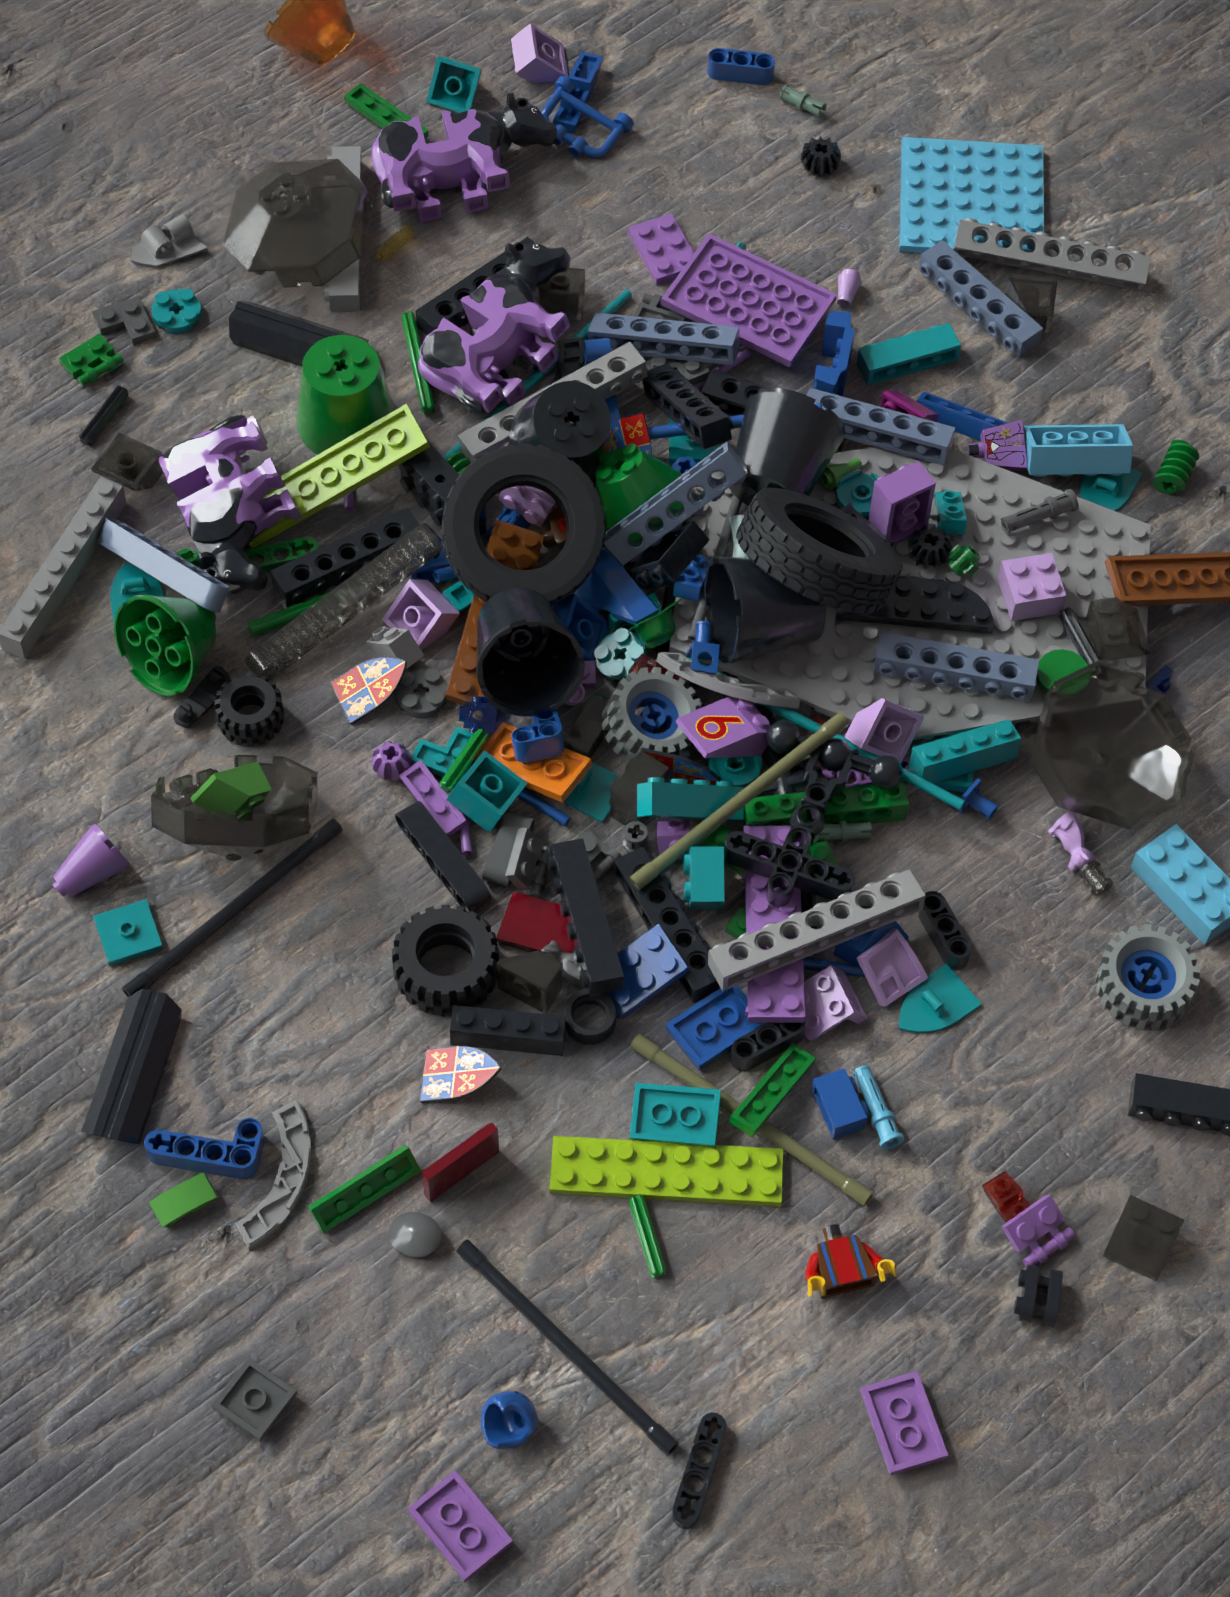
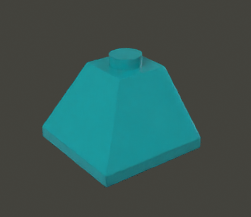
M437 56L426 102L459 113L471 110L482 69L453 58Z

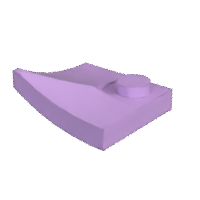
M895 928L891 929L871 948L856 957L880 1006H887L928 979L915 953L902 934Z

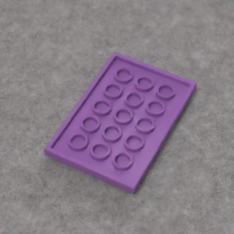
M708 233L661 298V305L697 323L739 327L740 344L785 366L791 367L835 303L837 294Z

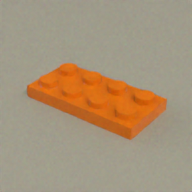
M503 722L485 743L474 759V762L485 750L527 782L525 787L563 803L593 766L591 758L565 748L564 752L556 757L528 763L519 762L514 756L511 737L512 732L517 728Z

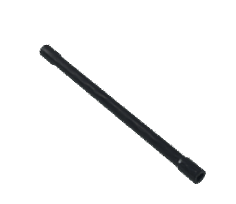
M334 818L329 820L311 838L147 970L139 973L122 987L124 994L130 997L141 989H148L161 975L302 861L341 833L343 829L338 821Z
M469 1239L465 1240L458 1247L456 1252L474 1270H477L640 1427L666 1456L676 1449L679 1442L661 1424L656 1423L491 1264L487 1257Z

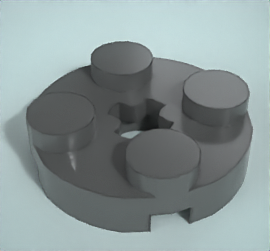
M416 668L405 671L403 679L395 691L396 703L402 711L404 709L412 717L428 718L434 716L447 702L444 699L447 683L440 675V671L435 668ZM419 689L428 691L425 692L424 697H420L419 693H415Z

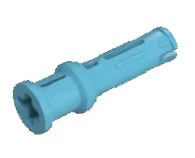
M863 1065L856 1068L853 1075L872 1116L870 1123L872 1128L877 1130L881 1140L879 1142L881 1149L888 1150L899 1146L904 1142L905 1138L896 1127L894 1113L888 1110L870 1066Z

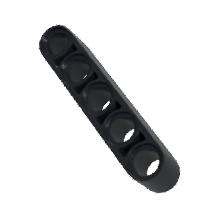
M416 801L395 814V819L403 833L459 906L465 907L466 912L470 914L471 911H475L492 900L491 894L484 882L420 801Z

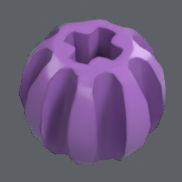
M389 741L384 742V746H378L375 749L371 762L373 770L377 772L380 778L396 781L400 779L399 775L410 768L412 759L410 752L406 750L403 744L399 742L392 744Z

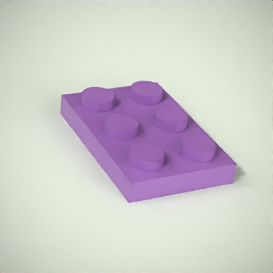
M672 213L628 227V235L656 285L676 279L694 254Z
M918 1371L861 1387L860 1393L890 1476L948 1458L946 1447Z
M456 1470L407 1508L409 1515L464 1583L513 1544L511 1537Z

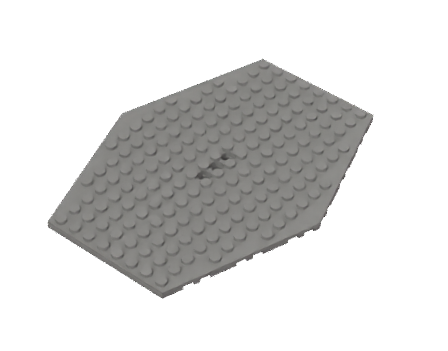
M878 447L835 453L828 465L848 463L859 458L862 462V467L857 469L858 471H863L862 474L868 475L874 473L880 477L894 473L906 464L911 465L920 461L936 482L928 529L935 525L937 530L935 492L947 490L961 492L967 518L965 536H951V544L953 548L958 544L961 547L969 544L980 555L981 559L977 561L980 568L972 576L968 575V573L962 576L956 574L948 564L951 560L950 557H948L946 564L940 563L937 569L932 565H929L927 569H925L924 564L916 566L915 559H911L909 556L908 542L911 537L894 544L892 548L897 552L902 562V572L899 577L960 583L977 593L985 601L992 613L994 620L993 634L836 620L837 609L826 606L825 626L818 640L734 663H722L718 660V671L721 673L725 671L738 676V680L748 684L787 688L801 699L800 702L814 707V711L829 717L842 712L847 717L849 725H851L856 713L882 698L925 716L913 740L923 738L924 741L932 740L934 736L946 734L952 736L1010 719L1014 726L1015 723L1029 720L1032 723L1067 717L1075 712L1086 711L1091 713L1099 708L1111 707L1114 709L1143 704L1145 699L1148 605H1117L1105 560L1108 556L1150 555L1151 525L1077 497L1079 503L1077 511L1073 512L1070 510L1059 514V517L1056 519L1046 518L1006 534L1001 526V518L1043 503L1046 497H1056L1065 492L953 449L950 450L944 466ZM718 471L714 472L711 476L715 479H720L725 474ZM818 481L810 496L841 509L836 501L837 487L829 490ZM701 487L692 488L693 494H700L704 491ZM730 488L726 489L724 495L717 501L713 502L711 500L707 503L702 512L697 516H690L686 519V523L695 521L710 539L698 554L707 559L714 557L734 495ZM857 492L859 497H866L867 493ZM742 502L738 515H745L749 506ZM733 534L731 535L725 557H732ZM1047 553L1053 554L1066 593L1063 609L1068 607L1073 609L1104 665L1101 674L1089 676L1088 684L1080 695L1069 699H1059L1051 693L1048 695L1037 684V679L1032 699L1017 700L1004 695H990L982 691L963 690L959 687L948 685L940 686L932 682L912 681L904 677L885 676L881 673L873 672L881 631L1033 658L1039 661L1044 654L1052 650L1065 649L1079 655L1059 619V614L1011 621L997 579L1001 561ZM682 599L675 606L673 619L676 628L674 635L670 638L669 652L681 653L686 657V652L692 644L688 640V635L699 603ZM708 607L704 621L711 620L710 607ZM698 659L700 662L708 665L712 664V660Z

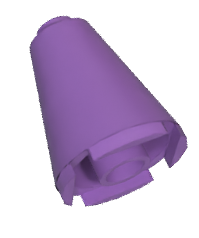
M94 824L88 829L53 877L56 881L52 885L62 896L68 894L70 897H73L126 869L130 863L102 830Z

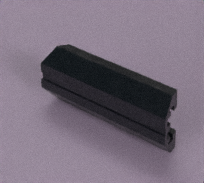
M238 301L234 311L229 316V337L234 345L301 367L307 351L324 338L335 335H350L358 337L367 343L369 342V339L250 301Z
M141 989L127 998L81 1132L140 1144L182 1019V1009L168 994Z

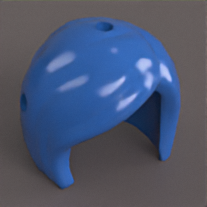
M506 1391L491 1396L482 1407L480 1416L484 1439L487 1441V1444L496 1449H511L524 1444L535 1433L539 1423L538 1414L532 1401L526 1395L517 1391Z

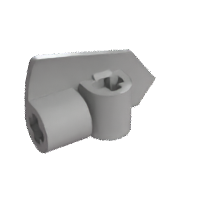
M180 215L164 224L162 228L158 225H152L147 228L141 236V243L132 247L131 261L132 263L144 266L159 267L205 251L207 246L193 235V228L189 220L184 215Z

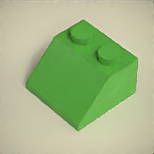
M257 761L214 773L191 797V800L194 804L225 820L236 817L238 820H242L252 815V810L265 802L264 798L270 793L272 788Z

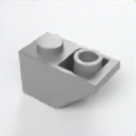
M383 626L372 633L373 637L366 641L367 645L379 657H393L406 661V669L424 656L408 629Z

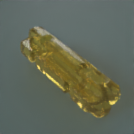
M404 225L400 232H396L384 243L385 246L381 245L376 249V257L381 261H386L391 257L390 253L393 255L406 244V241L414 237V229L409 225Z

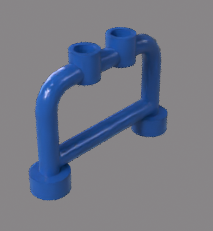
M560 76L555 82L554 87L556 90L541 111L544 118L551 122L549 116L559 101L562 100L612 131L600 148L595 149L590 147L583 138L574 137L569 134L562 125H556L557 139L554 144L560 145L564 141L571 145L569 152L575 157H580L583 153L592 158L604 157L610 152L623 132L628 133L634 126L633 119L625 113H619L613 121L571 95L575 85L565 76Z

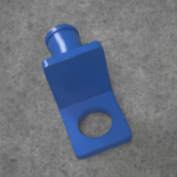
M696 622V639L686 652V657L691 658L692 671L716 674L718 672L719 644L711 643L713 627L711 622ZM698 659L712 660V664L702 666Z
M979 778L976 779L965 793L962 792V799L965 800V804L961 810L947 804L961 815L967 808L972 807L988 820L993 817L999 806L980 794L979 788L982 780Z

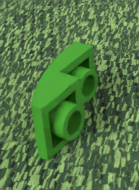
M203 1172L164 1192L149 1203L161 1226L167 1228L190 1212L196 1213L219 1197L207 1174Z

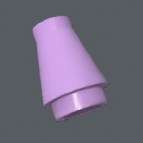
M845 269L838 276V305L842 307L851 306L852 300L862 283L861 275L858 271Z

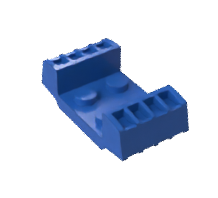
M831 311L825 324L822 356L833 357L832 367L816 365L813 389L843 397L855 331L851 327V312Z

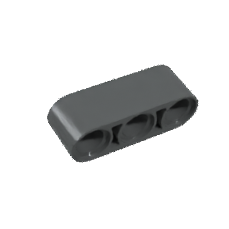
M510 811L506 813L484 866L483 880L510 887L512 882L505 874L518 829L528 828L533 832L535 819Z

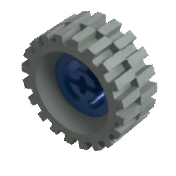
M647 667L640 668L637 674L635 671H632L626 678L620 681L607 700L606 707L602 712V718H605L602 723L603 731L609 730L605 737L608 744L614 741L616 745L613 751L617 755L623 751L626 754L623 760L628 763L632 759L638 760L636 765L638 767H641L642 748L679 756V752L687 750L692 743L675 721L678 717L699 709L701 702L700 699L693 700L692 697L696 693L691 686L689 689H686L683 686L686 680L682 677L678 681L673 679L674 672L667 670L665 675L661 674V668L654 667L650 673ZM645 707L639 716L635 714V709ZM661 725H663L665 732L656 734Z
M1144 924L1142 931H1138L1137 925L1129 927L1127 935L1122 930L1117 933L1115 940L1111 939L1108 943L1096 974L1095 982H1098L1096 992L1097 996L1103 995L1100 1003L1104 1008L1109 1005L1112 1007L1109 1015L1114 1019L1118 1015L1124 1017L1121 1024L1129 1026L1130 1021L1137 1023L1136 1029L1144 1030L1146 1024H1150L1151 1031L1159 1030L1162 1022L1165 1027L1171 1026L1175 1018L1180 1020L1185 1011L1188 1010L1200 981L1198 979L1200 966H1195L1198 960L1196 953L1188 954L1191 945L1187 941L1180 944L1178 942L1180 935L1176 932H1173L1170 937L1165 934V927L1159 926L1156 932L1152 931L1151 924ZM1149 970H1154L1143 992H1140V985L1146 979Z

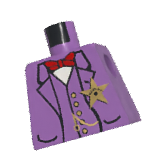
M1022 420L985 429L980 434L981 443L967 444V454L969 456L982 458L987 463L1011 472H1025L1027 469Z

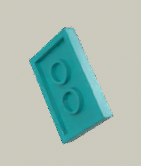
M635 1082L629 1139L716 1148L721 1090Z

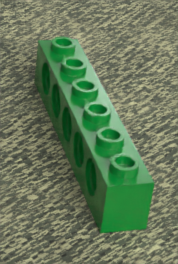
M900 781L896 787L889 790L880 789L873 784L845 787L843 794L839 797H834L824 814L825 824H839L840 821H846L847 823L870 821L871 824L906 820L909 801L905 782ZM805 792L755 797L744 806V826H791V815L797 807L801 806L802 798H805ZM813 797V798H812V799L815 800V801H821V800H822V799H820V798H818V797ZM802 820L805 823H813L811 820Z

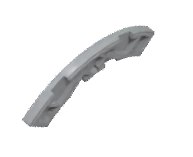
M658 653L656 662L678 676L710 690L766 705L789 708L799 707L801 699L787 688L760 684L738 683V679L720 673L713 675L695 672L691 670V660L681 653Z
M297 1099L272 1112L280 1133L282 1158L273 1184L274 1186L266 1199H263L252 1212L235 1223L249 1251L274 1234L287 1220L299 1202L307 1183L311 1163V1140L304 1112Z

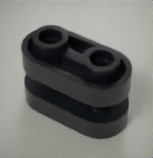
M1027 1264L1026 1270L1020 1269L1018 1287H1023L1021 1297L1016 1296L1014 1314L1019 1315L1018 1321L1031 1323L1032 1316L1038 1315L1043 1316L1042 1326L1055 1327L1063 1271L1050 1269L1049 1277L1039 1276V1266ZM1037 1287L1046 1289L1044 1304L1035 1303Z

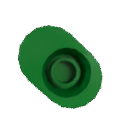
M682 599L674 602L656 616L631 627L628 633L636 632L649 649L668 642L674 635L676 628L671 609L681 602Z

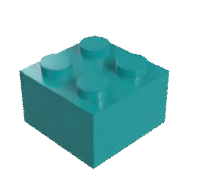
M484 750L457 783L446 800L487 832H490L522 792L527 782Z
M690 847L689 854H684L683 876H688V882H685L683 886V903H688L689 910H722L725 902L724 847Z

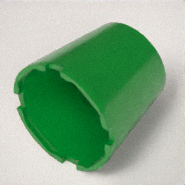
M335 335L318 341L307 351L302 365L296 424L303 443L317 455L395 410L378 355L369 343L350 335Z

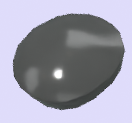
M407 1212L393 1220L388 1231V1239L391 1245L404 1256L414 1259L425 1258L434 1254L441 1241V1229L438 1223L430 1216L419 1212Z

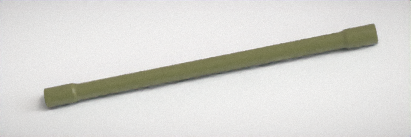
M838 712L784 758L652 862L647 863L630 876L629 879L638 890H641L655 879L662 870L687 852L690 847H693L819 746L850 724L847 717L842 712Z
M639 1033L632 1041L630 1046L632 1049L648 1060L657 1063L690 1087L719 1089L664 1052L658 1045ZM721 1090L720 1107L733 1114L741 1103ZM766 1121L759 1129V1134L839 1187L846 1195L861 1205L866 1206L874 1194L872 1190L854 1178L848 1177Z

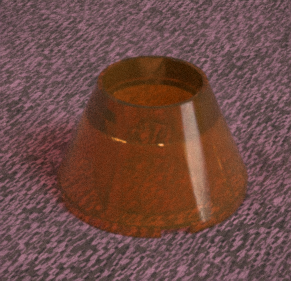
M287 0L277 10L278 18L274 23L269 21L264 30V36L269 41L317 66L323 65L337 56L355 36V29L345 0Z

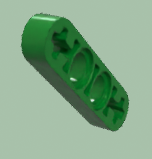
M304 537L243 551L250 560L254 557H261L263 562L259 566L266 573L308 554L305 553L304 548H309L310 552L318 549V544L313 538ZM293 550L296 551L297 556H293ZM278 552H286L289 554L288 557L283 560L275 558V555Z

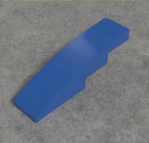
M581 51L568 78L575 85L571 95L588 104L603 62V56ZM560 100V107L553 119V124L562 125L568 132L575 133L583 113Z

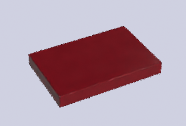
M512 892L496 937L497 943L540 954L541 949L546 945H550L552 940L559 943L560 950L564 953H573V947H575L574 941H569L566 932L568 920L567 917H562L558 903Z
M492 1122L422 1171L424 1195L430 1202L499 1153L498 1129Z

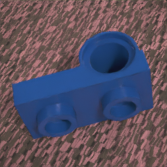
M697 555L675 581L673 596L699 603L705 584L707 567L711 559Z

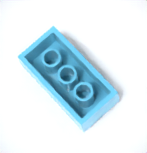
M1124 424L1024 426L1023 428L1029 475L1036 477L1054 474L1068 477L1072 474H1084L1086 476L1109 474L1119 476L1122 473H1130L1133 444Z
M1177 824L1136 852L1131 869L1204 945L1230 927V878Z

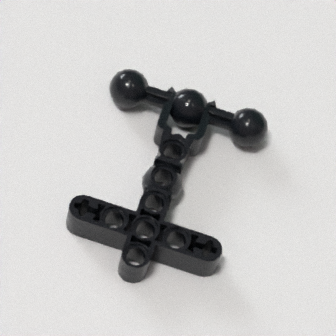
M785 720L773 723L766 736L771 750L778 754L790 753L809 738L800 735L797 726ZM840 738L827 740L809 754L811 756L806 765L803 781L806 786L805 798H802L801 806L797 807L791 815V829L786 836L783 846L744 832L735 831L726 837L725 860L733 866L769 878L766 897L768 902L775 907L787 905L792 898L795 888L829 900H835L846 892L852 893L855 883L854 874L847 868L810 856V845H813L814 838L824 828V814L834 797H839L843 794L851 769L869 775L873 785L889 790L896 787L903 778V768L899 760L886 755L873 760L859 755L858 749L851 750L848 743ZM818 762L828 771L838 772L842 770L839 778H831L830 781L826 778H817L818 773L815 772ZM813 797H818V798H820V799H822V800H821V801H815V800H813L812 798H813ZM802 820H811L813 823H805ZM794 842H801V843L804 844V845H803V846H796V845H794L793 843H794ZM763 855L768 857L769 859L762 860L759 859L758 856ZM784 865H792L795 868L787 869ZM810 874H818L820 878H813ZM774 888H783L785 891L777 892Z

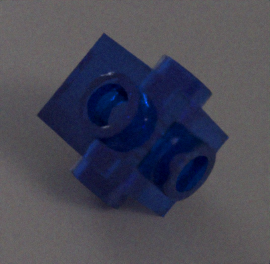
M472 696L471 701H465V706H460L459 722H464L463 728H469V731L473 734L478 729H483L484 732L485 730H496L498 709L490 702H487L485 697ZM476 710L482 712L483 718L481 720L474 718Z

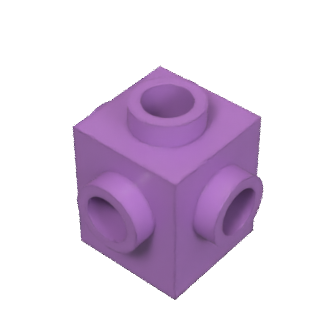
M672 819L670 821L657 822L659 855L691 831L690 819ZM684 854L681 855L678 859H683Z

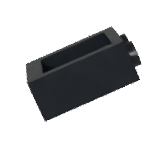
M695 521L684 523L677 531H669L665 534L658 545L652 548L649 547L630 571L635 576L638 584L645 589L675 582L710 539Z

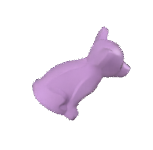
M1074 811L1064 814L1048 830L1049 835L1057 836L1061 840L1064 849L1071 854L1068 867L1072 872L1077 869H1086L1091 866L1092 862L1097 865L1100 863L1084 847V831Z

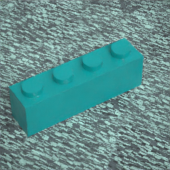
M950 323L936 325L932 328L919 332L914 331L901 337L889 338L883 342L867 344L858 349L856 364L867 386L958 361L961 344Z
M1010 719L912 747L909 769L913 774L932 784L1017 759L1021 737Z
M651 777L648 778V783L637 784V817L705 820L742 791L743 787H733V782L730 781L716 782L715 786L710 785V780H694V784H687V779H671V783H664V778ZM744 807L726 821L744 820Z

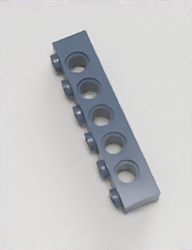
M943 240L921 254L918 269L921 274L932 281L941 292L949 296L958 307L966 311L975 322L983 326L992 337L1000 341L1009 352L1020 358L1040 344L1043 327Z
M595 313L588 330L589 340L609 338L611 352L631 342L641 356L734 365L740 349L739 327Z
M810 388L807 396L816 399L814 404L821 403L823 410L830 408L841 419L845 427L844 438L944 466L952 448L955 427Z
M728 442L724 443L606 531L604 544L623 566L629 561L630 563L636 561L642 555V551L649 546L652 548L662 541L663 536L669 531H677L683 525L684 520L690 516H697L711 500L713 502L717 501L730 486L739 485L746 478V464ZM716 471H721L725 474L720 479H715L711 476ZM701 487L704 491L700 494H693L691 489ZM674 502H679L683 506L675 510L670 505ZM652 518H660L662 520L658 525H653L649 521ZM638 533L642 537L638 540H632L629 538V535Z
M881 631L873 672L881 673L885 676L904 677L912 681L932 682L940 686L948 685L959 687L963 690L982 691L990 695H1004L1017 700H1031L1035 688L1039 660Z

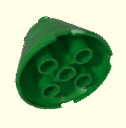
M633 443L612 452L606 451L602 453L599 457L600 463L596 468L595 476L596 489L604 508L605 532L683 474L640 450ZM674 502L670 505L675 510L683 506L679 502ZM652 518L649 522L653 525H658L662 520L660 518ZM638 533L629 535V538L632 540H638L642 537Z
M151 595L133 596L120 605L115 615L114 635L120 656L127 658L133 668L130 670L131 674L150 691L164 696H173L183 692L193 682L210 648L216 641V614L214 611L198 605L189 598Z

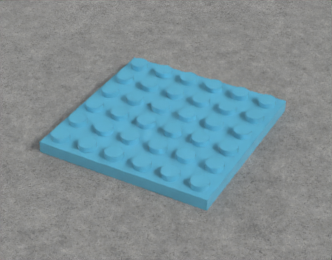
M902 137L899 252L923 253L941 240L953 249L959 220L966 218L975 219L978 223L986 225L997 223L1002 225V228L1007 229L1022 228L1026 232L1033 234L1044 232L1043 145ZM978 235L974 237L978 243L986 242L983 236ZM1005 240L998 241V244L1003 248L1010 246ZM1030 245L1022 246L1025 252L1030 253L1034 251Z

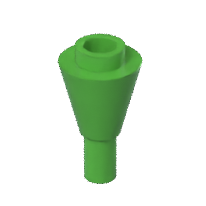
M856 458L848 463L828 465L819 481L827 489L833 490L838 486L840 479L844 475L861 468L862 462L859 458Z

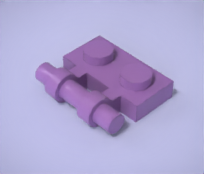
M1051 1195L1043 1196L1001 1226L1015 1251L1021 1252L1027 1248L1030 1255L1023 1259L1026 1267L1027 1264L1034 1266L1036 1264L1042 1265L1048 1260L1050 1254L1057 1249L1061 1251L1067 1247L1068 1242L1075 1237L1073 1230L1069 1227L1059 1232L1057 1226L1065 1221V1218ZM1047 1234L1050 1241L1040 1247L1036 1240Z

